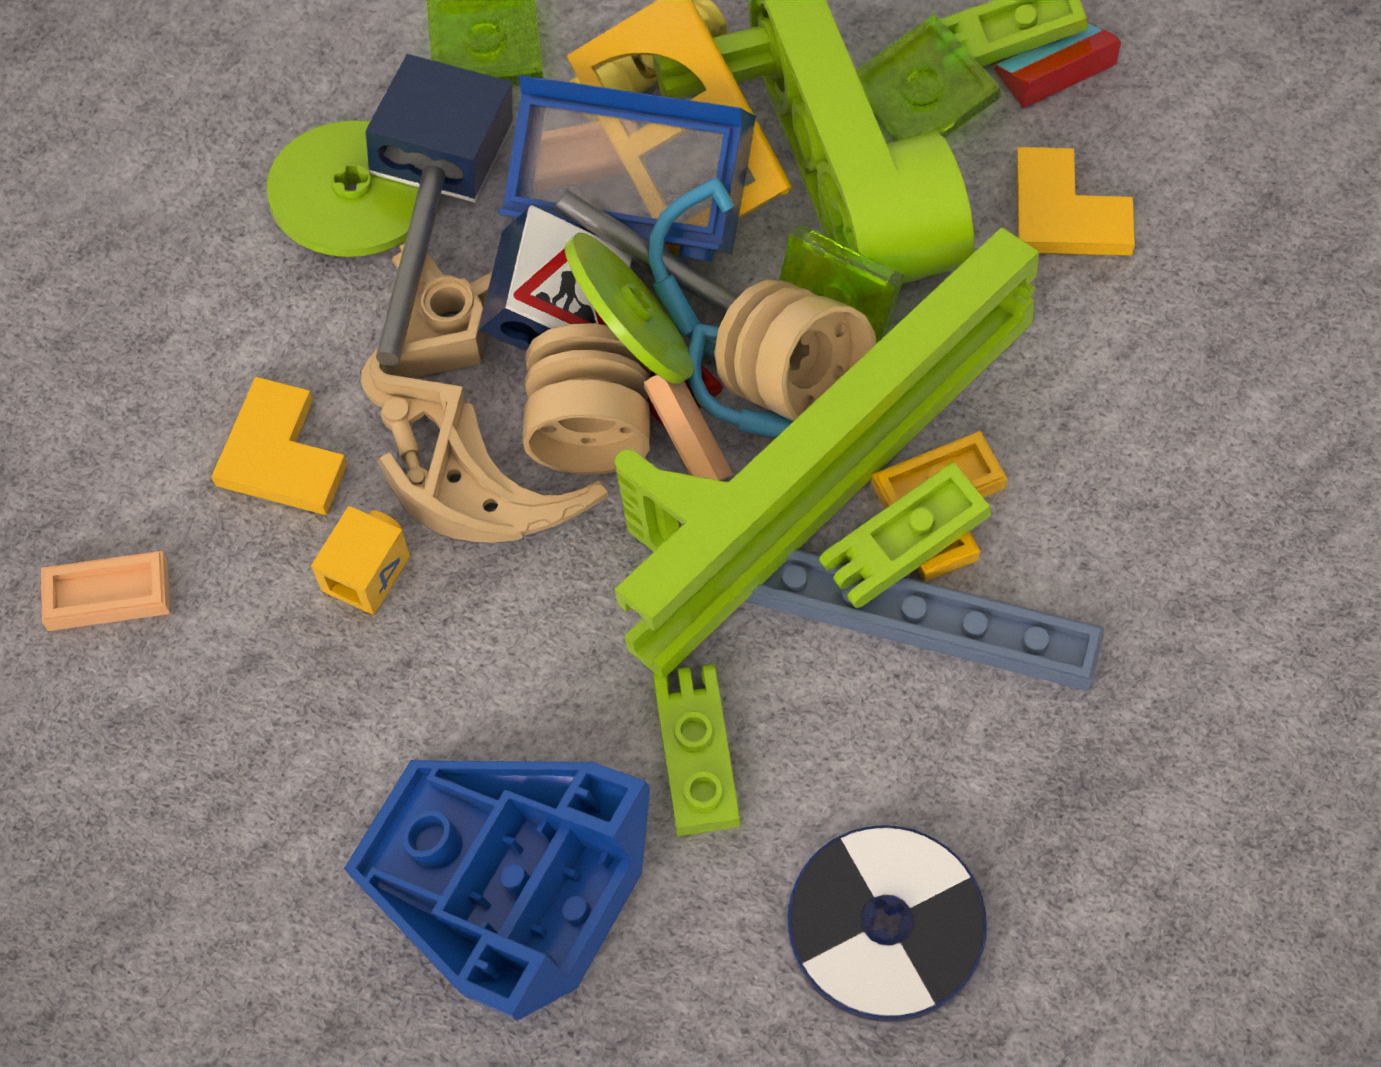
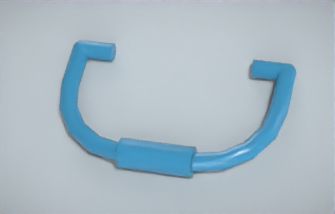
M712 178L685 193L661 212L649 239L648 261L655 279V283L652 286L681 336L686 335L690 340L693 328L701 323L673 274L668 275L663 261L664 238L674 220L687 209L710 196H713L722 213L735 206L722 181L718 178ZM706 340L703 354L715 359L714 351L716 344Z
M705 324L695 325L689 346V355L693 361L694 373L687 379V383L697 403L716 419L738 426L739 432L776 438L793 421L779 414L742 408V412L723 406L709 394L702 380L701 361L705 341H716L719 327Z

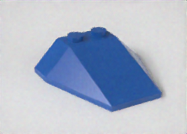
M411 760L347 862L344 870L465 998L519 1021L578 988L640 878L643 867L650 786L644 780L594 762Z

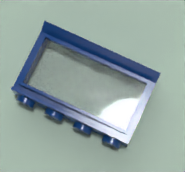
M519 75L521 98L503 209H499V214L517 218L533 205L592 233L554 209L564 190L568 189L649 240L661 212L685 193L712 178H718L722 181L735 206L722 213L713 196L708 197L687 209L672 222L664 238V243L679 245V257L713 262L714 252L733 253L756 116L739 107Z

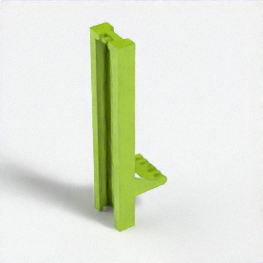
M1001 227L729 482L659 470L637 452L630 449L617 453L614 462L627 530L653 551L642 564L615 588L618 605L626 612L632 608L643 617L624 635L627 651L662 679L665 676L667 677L753 593L752 591L759 584L762 585L788 560L787 557L794 550L799 549L861 490L872 479V474L879 472L1028 329L1033 324L1035 300L1031 297L1035 293L1036 287L1031 282L1037 277L1039 251ZM678 521L683 524L680 528Z

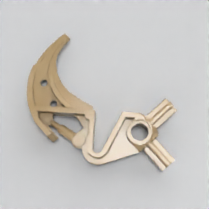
M404 244L400 246L401 252L392 257V262L397 269L399 268ZM427 252L399 364L396 366H386L378 362L376 359L377 347L367 359L361 373L362 388L368 399L376 406L382 407L381 416L383 423L392 430L400 457L406 461L409 470L405 475L390 452L377 460L387 483L405 510L438 534L457 540L498 543L522 539V536L562 524L608 498V491L600 480L581 490L561 495H542L520 487L500 472L488 455L478 427L474 405L466 403L463 387L414 379L480 365L488 339V334L478 329L492 272L472 283H469L464 277L458 279L451 275L444 276ZM450 311L459 312L451 317H442L443 314ZM423 416H427L440 429L429 471L420 468L417 458L419 449L411 428V424ZM458 474L461 476L458 482H450L451 475ZM489 503L497 505V508L492 512L484 510V507Z

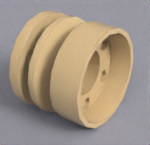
M764 280L745 289L729 306L718 328L714 351L717 374L729 392L794 421L876 345V335L867 317L851 306L825 296H817L807 289L798 288L783 280Z
M596 323L569 324L549 329L534 338L526 351L528 373L525 377V387L529 399L524 405L523 444L525 453L538 464L556 471L579 475L617 472L614 462L615 456L625 449L633 450L645 458L650 451L651 415L649 403L647 402L649 396L644 388V381L650 379L651 370L628 350L607 325Z

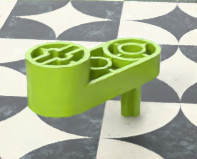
M747 0L750 28L714 37L713 40L737 83L763 77L768 95L823 234L848 290L853 296H860L957 269L974 253V229L965 183L956 158L946 139L938 131H933L886 144L826 0ZM653 56V65L658 76V86L662 96L679 99L706 91L700 79L683 64L665 57Z

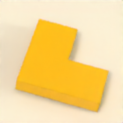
M1017 147L1015 159L1018 238L1038 250L1039 253L1132 256L1135 246L1133 197L1075 195L1074 148Z
M259 377L254 378L211 476L216 487L327 516L348 464L343 454L296 442L313 403L310 390Z
M978 431L872 474L871 485L884 509H886L952 462L958 466L983 498L1005 489L1007 477L981 431ZM969 531L919 566L917 571L922 580L928 582L978 561L981 551Z

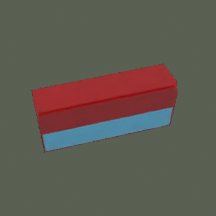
M1087 21L1088 30L1014 55L995 64L994 70L1022 108H1025L1116 65L1121 46L1119 38Z

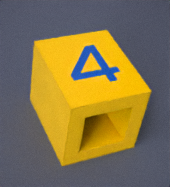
M348 506L311 564V567L322 592L375 615L410 558V553L402 528L397 521L380 511L371 510L367 514Z

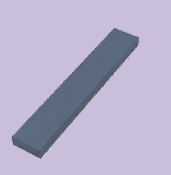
M798 549L794 550L787 557L788 560L762 585L759 584L752 591L753 593L744 601L1089 691L1104 632V627L908 577L902 578L864 606L855 608L847 598V595L855 586L864 581V578L846 589H840L833 580L834 574L849 562H844L834 570L826 571L819 562L821 555Z

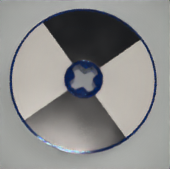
M879 825L863 827L842 834L825 844L809 859L801 870L789 901L788 936L795 961L805 979L818 994L835 1007L848 1014L871 1021L901 1022L913 1020L928 1015L948 1004L965 988L975 973L986 940L987 919L984 900L974 876L965 863L950 848L937 839L914 829L900 826ZM883 908L889 916L897 913L902 916L898 923V935L890 936L885 928L877 931L871 928L875 924L877 909Z

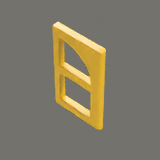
M657 0L566 55L581 84L604 88L605 86L596 69L606 63L637 55H653L672 59L690 69L706 88V91L690 100L739 107L753 114L692 0ZM598 116L652 218L658 219L661 212L668 207V204L643 158L691 129L650 123L630 135L622 119ZM755 120L748 160V168L755 181L743 189L738 220L777 197L786 195L793 188L757 120ZM711 207L683 223L708 227ZM667 244L672 255H679V245Z

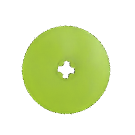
M348 120L315 127L293 139L275 158L267 178L269 208L281 230L298 244L326 255L357 257L386 251L406 240L419 187L370 174L365 132L370 121ZM348 184H357L356 190L347 191Z
M577 233L565 244V255L569 267L583 293L611 331L635 357L659 377L678 385L689 379L694 373V365L689 355L688 347L667 312L647 286L623 260L596 238L586 233Z

